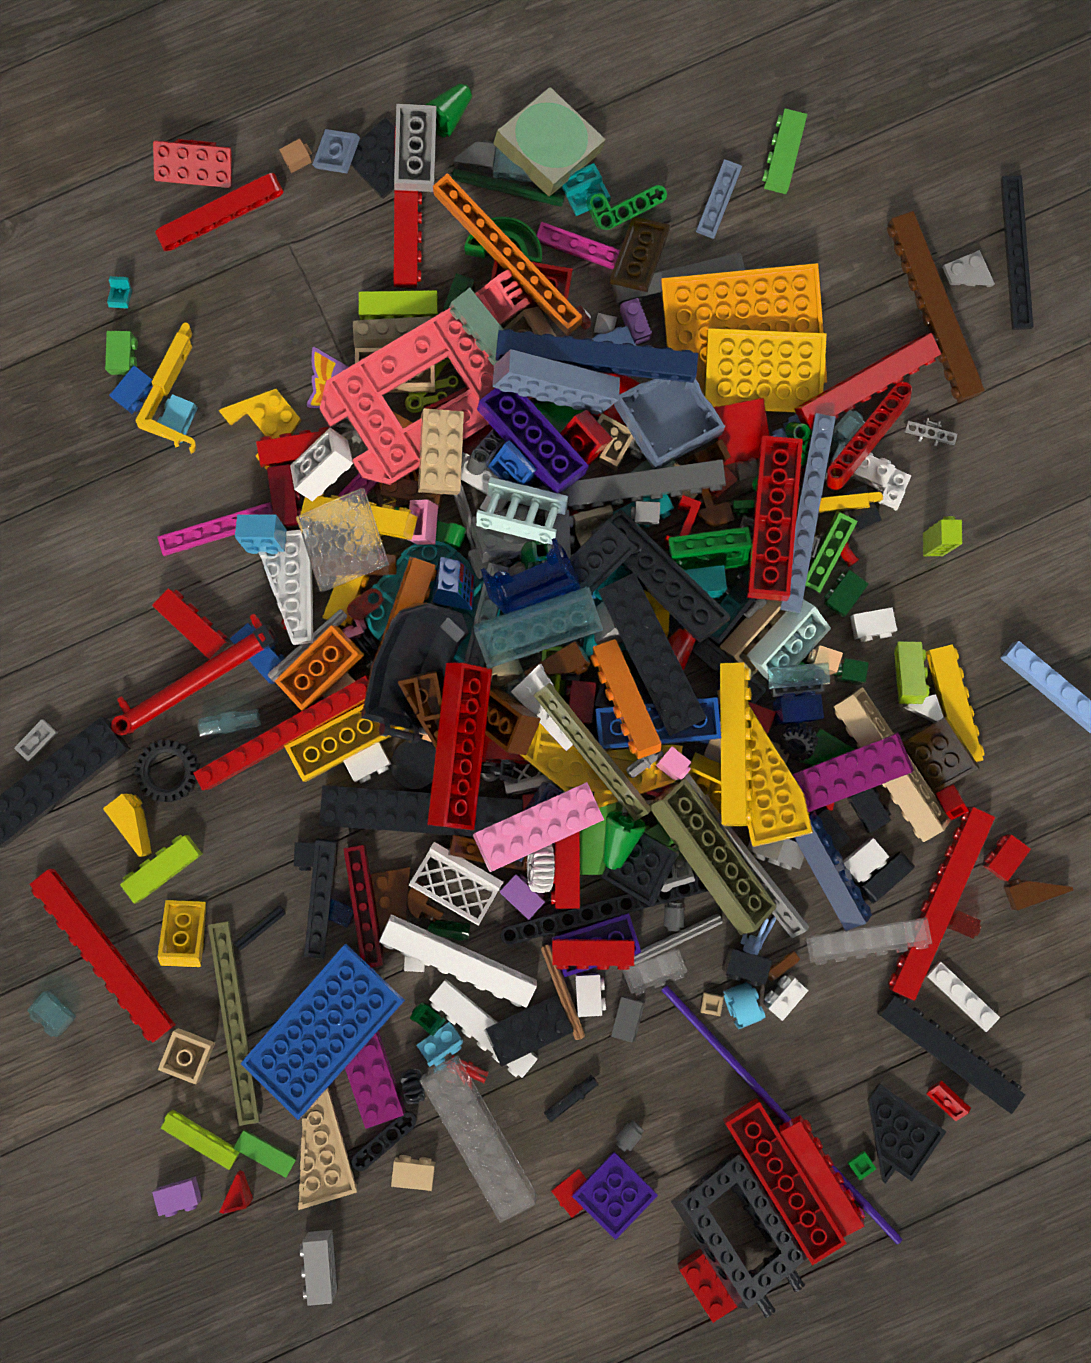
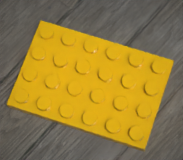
M709 328L707 333L705 398L715 407L761 397L764 398L766 411L796 413L794 408L823 392L827 333Z

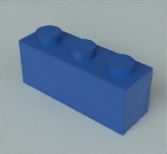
M247 623L230 640L234 644L238 643L252 634L255 627ZM274 645L248 659L270 684H273L274 681L269 678L268 673L285 659L282 654L278 656L275 653L274 649L276 647Z

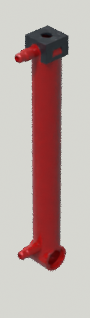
M252 614L250 619L255 627L252 634L131 709L122 696L119 697L117 701L124 714L116 716L112 720L111 727L114 733L118 735L133 733L140 726L262 650L268 649L280 642L269 624L262 625L259 618ZM123 720L127 722L125 730L121 726Z

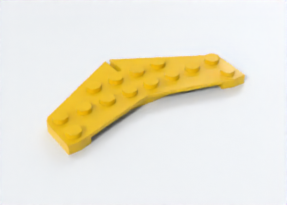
M539 723L527 755H521L526 761L564 792L587 782L591 792H594V798L599 808L619 802L574 745L566 751ZM674 744L661 746V751H663L664 755L671 747L682 754L683 746ZM630 749L606 751L640 794L675 782L656 766L662 757L651 764V768H646L636 777L631 778L626 768L638 760L636 754H632Z

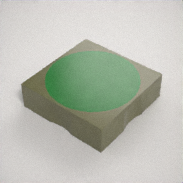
M549 87L497 130L493 144L513 163L522 168L528 177L550 197L568 181L571 175L585 167L601 153L606 139Z

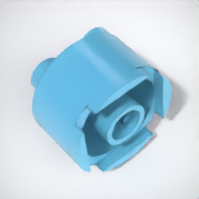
M745 982L723 991L728 1011L731 1016L737 1019L734 1021V1024L738 1029L765 1018L762 1007L758 1006L756 1001L759 999L758 993L755 988H752L751 984Z

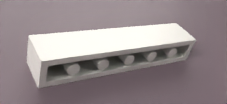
M445 979L429 1000L432 1002L430 1005L438 1012L442 1010L446 1013L448 1021L454 1025L456 1023L462 1027L461 1031L467 1037L471 1038L473 1036L478 1040L477 1045L484 1051L487 1049L493 1053L492 1057L499 1063L484 1029L498 1022ZM533 1052L507 1064L509 1067L507 1070L515 1077L519 1075L523 1078L537 1061L538 1056Z

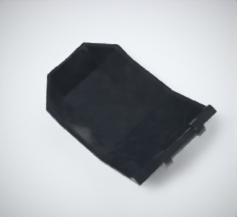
M414 603L399 611L391 621L371 666L361 715L363 719L380 724L379 735L385 737L389 735L405 739L413 744L418 743L419 733L427 735L400 688L398 680L416 674L436 671L439 688L441 689L445 677L446 663H452L460 643L469 634L462 613L430 603ZM390 725L409 729V732L391 728Z

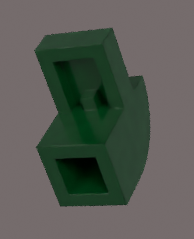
M531 541L526 542L522 547L521 564H525L527 583L548 580L546 560L552 559L551 544Z

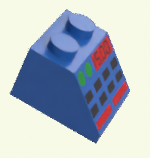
M440 557L436 568L437 573L434 580L432 603L472 610L475 576L461 561Z

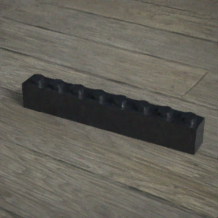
M890 994L877 1012L879 1016L1004 1110L1013 1114L1026 1095L1020 1091L1022 1087L1013 1080L1008 1082L1004 1079L1006 1075L997 1068L992 1070L988 1067L989 1062L980 1055L976 1058L971 1054L973 1050L964 1043L960 1046L955 1042L957 1038L948 1031L943 1033L939 1030L941 1026L932 1019L927 1021L923 1018L924 1013L915 1006L913 1009L907 1006L908 1001L898 994L895 997Z

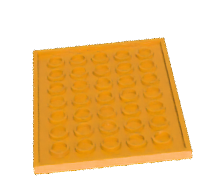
M818 263L661 278L667 347L676 351L691 350L693 353H698L697 375L695 379L699 383L703 395L705 394L707 333L709 328L823 333ZM826 359L824 370V383H827Z

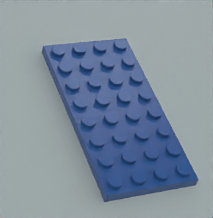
M345 944L240 1064L299 1120L405 1000Z

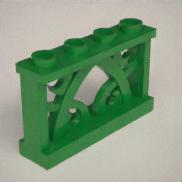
M749 527L670 537L668 555L683 570L724 565V569L747 566L749 551L752 547Z

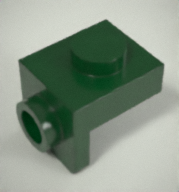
M423 1002L413 1009L410 1016L412 1021L417 1022L432 1036L436 1034L445 1022V1019L438 1012Z

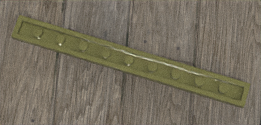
M230 922L209 924V935L239 1126L260 1122L254 1077L240 1064L250 1051Z

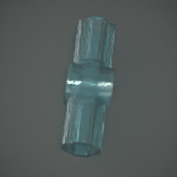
M258 709L220 713L219 716L198 719V729L201 736L238 732L240 729L261 726L260 714Z

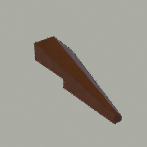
M436 671L416 674L398 680L400 688L436 748L442 703Z

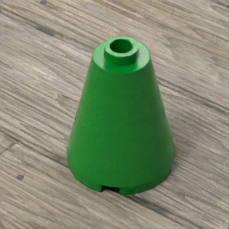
M457 84L424 104L436 106L437 135L444 138L447 135L449 137L455 130L472 99L471 89L467 85Z
M622 811L608 812L603 851V862L607 868L616 870L623 866L645 831V822L639 818L635 821L630 814H628V817L623 816Z

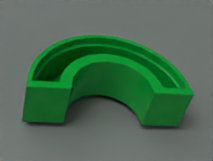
M511 217L490 218L531 262L542 263V250L539 239L527 224ZM470 234L464 246L465 255L484 259L487 251Z

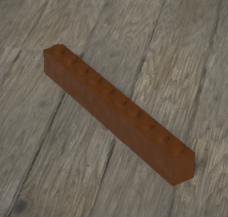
M914 211L892 218L887 227L888 235L890 238H893L895 252L898 256L900 255L902 260L901 267L909 278L910 290L915 293L916 305L923 313V323L932 333L941 352V355L937 356V358L944 366V376L952 387L951 394L954 399H957L958 403L979 396L985 389Z

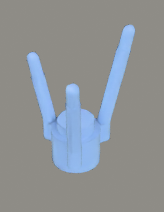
M773 916L769 924L768 918L763 922L757 937L750 935L747 938V933L743 934L741 944L744 945L743 950L745 952L758 955L776 921L775 916Z

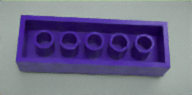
M495 388L479 400L477 411L505 442L510 440L536 467L537 470L534 474L550 492L561 494L585 475L589 465L527 397L520 396L514 392H503Z

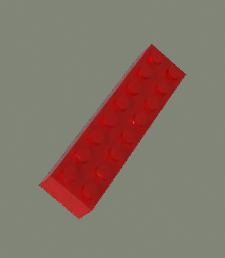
M762 436L747 598L788 601L790 597L803 439Z
M446 663L428 825L474 830L492 669L466 663Z
M755 1098L725 1117L723 1121L812 1266L846 1245V1241L760 1101Z

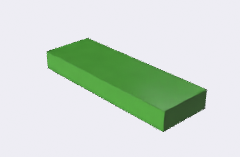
M245 1129L233 1148L285 1178L297 1159Z

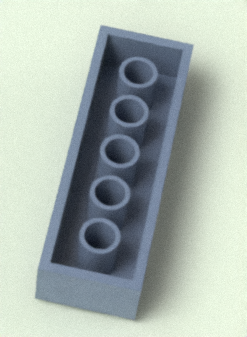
M510 349L494 364L493 387L503 392H514L523 397L530 396L539 401H550L559 406L566 405L575 410H587L591 414L598 415L619 400L620 378Z

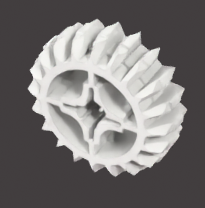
M552 844L527 855V876L532 892L545 893L549 892L553 887L555 861Z

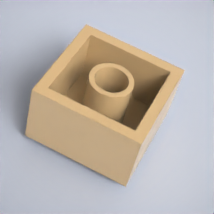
M178 1028L171 1035L158 1070L196 1085L201 1081L215 1042Z

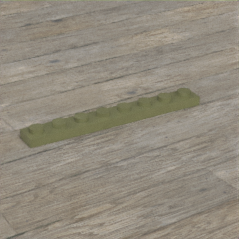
M551 683L539 689L533 696L630 816L636 821L648 814L652 808Z

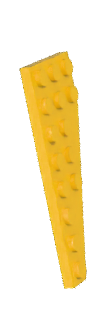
M718 690L717 693L720 702V690ZM751 709L752 718L748 720V725L752 730V739L749 740V748L752 749V760H749V768H752V780H749V788H752L753 798L749 800V808H752L753 820L750 821L748 829L752 846L756 847L811 834L813 830L804 793Z

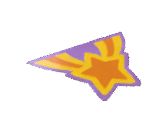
M313 347L311 360L314 375H312L313 393L307 402V407L320 408L326 381L349 367Z

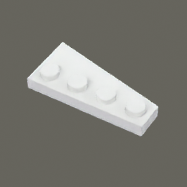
M539 664L511 692L526 708L541 718L540 723L567 751L573 744L533 696L548 683H551L553 686L551 680L548 679L544 672L542 664Z

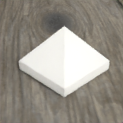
M598 313L594 333L606 334L612 332L615 329L617 317Z

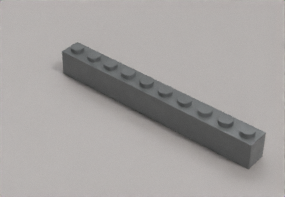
M723 460L578 480L562 492L561 495L568 496L567 508L577 511L583 510L584 506L592 505V508L603 507L604 503L611 502L612 505L623 504V500L631 499V502L643 501V497L650 496L651 499H661L664 494H671V497L683 495L682 492L690 491L691 494L702 493V489L710 488V491L722 490V486H726ZM544 485V486L533 487V488H537V489L549 491V490L546 488L545 485ZM538 508L536 516L544 515L547 510Z

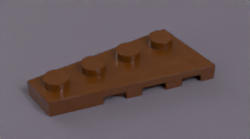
M411 867L371 874L380 934H382L390 915L406 921ZM382 945L383 953L399 951L395 948L388 949Z

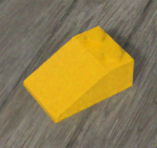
M121 794L105 806L103 810L139 857L149 856L152 852L145 813L141 806L143 803L137 795Z
M165 900L157 956L161 966L201 967L206 902Z

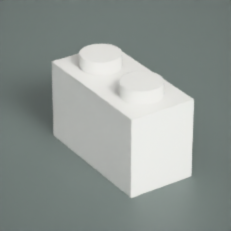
M893 607L850 616L854 640L860 639L861 642L873 640L872 636L880 635V639L887 638L897 631Z
M379 742L343 761L353 781H359L360 784L370 780V775L375 772L379 775L389 769L388 765L391 764Z
M869 838L844 859L843 863L846 869L851 872L852 879L855 882L859 883L862 881L864 883L872 876L871 872L877 868L879 870L887 863L886 859L889 856L874 838Z
M599 973L575 974L578 1017L602 1016V1010H606L605 998H601V990H605L604 978H600Z

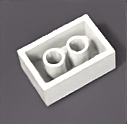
M329 428L290 465L294 490L311 501L322 495L324 490L330 484L336 482L338 477L353 464L348 440L332 428Z

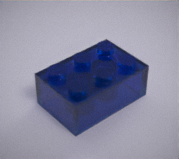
M815 691L803 692L797 695V697H795V693L783 694L777 697L776 701L772 702L773 711L776 712L774 716L775 726L813 722L824 718L821 694L815 695Z

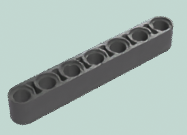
M736 253L654 273L648 292L618 285H612L616 305L620 306V304L638 298L639 302L661 297V278L744 271L745 266L742 255Z

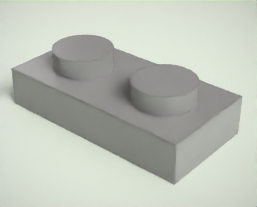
M41 719L14 749L28 762H31L58 732L44 719Z

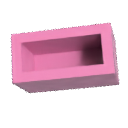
M410 500L409 510H411V514L417 516L412 540L409 541L417 545L435 544L438 505L430 500Z
M671 747L656 766L675 781L686 776L691 769L688 767L691 761Z

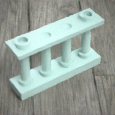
M490 477L488 496H491L486 512L477 511L476 526L555 545L556 529L552 528L557 513L565 515L568 496ZM499 499L511 501L505 517L494 514ZM518 504L530 506L525 522L513 519ZM538 508L550 511L545 526L533 524Z

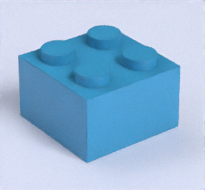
M237 514L235 538L246 552L251 554L267 552L269 554L285 552L287 529L277 515Z

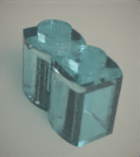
M48 990L44 991L27 1009L30 1013L29 1017L36 1023L40 1022L45 1027L44 1031L51 1037L61 1036L77 1018L69 1008L63 1005Z

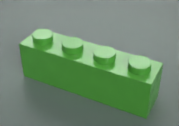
M784 109L783 115L778 116L776 127H779L778 134L774 133L771 145H775L774 150L769 152L767 163L770 164L769 170L765 169L762 179L765 182L764 189L787 194L807 114Z
M836 511L816 550L815 557H812L809 563L806 586L821 592L858 522L857 520Z

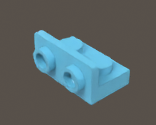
M449 1021L440 1027L434 1036L429 1035L416 1046L427 1060L428 1066L430 1067L434 1064L436 1067L446 1060L444 1056L449 1053L453 1055L462 1048L460 1045L463 1043V1039Z

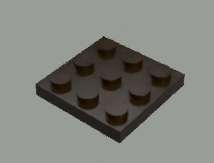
M947 716L902 742L908 756L933 794L980 768Z

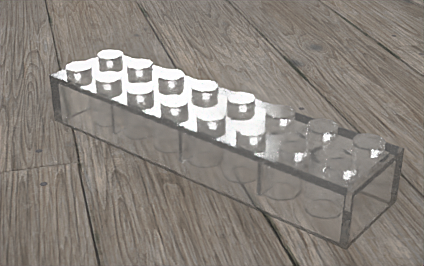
M457 1055L424 1073L420 1079L421 1085L499 1222L501 1223L535 1205L537 1200L535 1190L459 1056Z

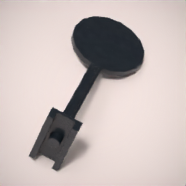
M420 738L417 744L409 743L408 740L401 743L394 751L391 760L392 773L396 781L403 787L413 790L423 789L432 784L436 755L434 745ZM502 759L501 765H481V773L495 774V776L500 777V780L518 783V779L512 778L514 773L513 767L519 768V763Z

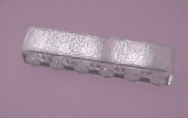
M927 917L806 937L810 963L815 962V965L826 964L827 960L835 959L836 962L848 960L847 957L855 956L856 959L866 958L869 953H875L876 956L888 954V950L905 952L908 951V947L916 946V949L928 948V944H932Z

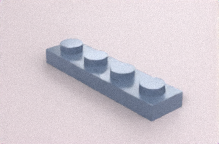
M724 159L696 230L697 233L712 239L715 238L742 169L741 165Z

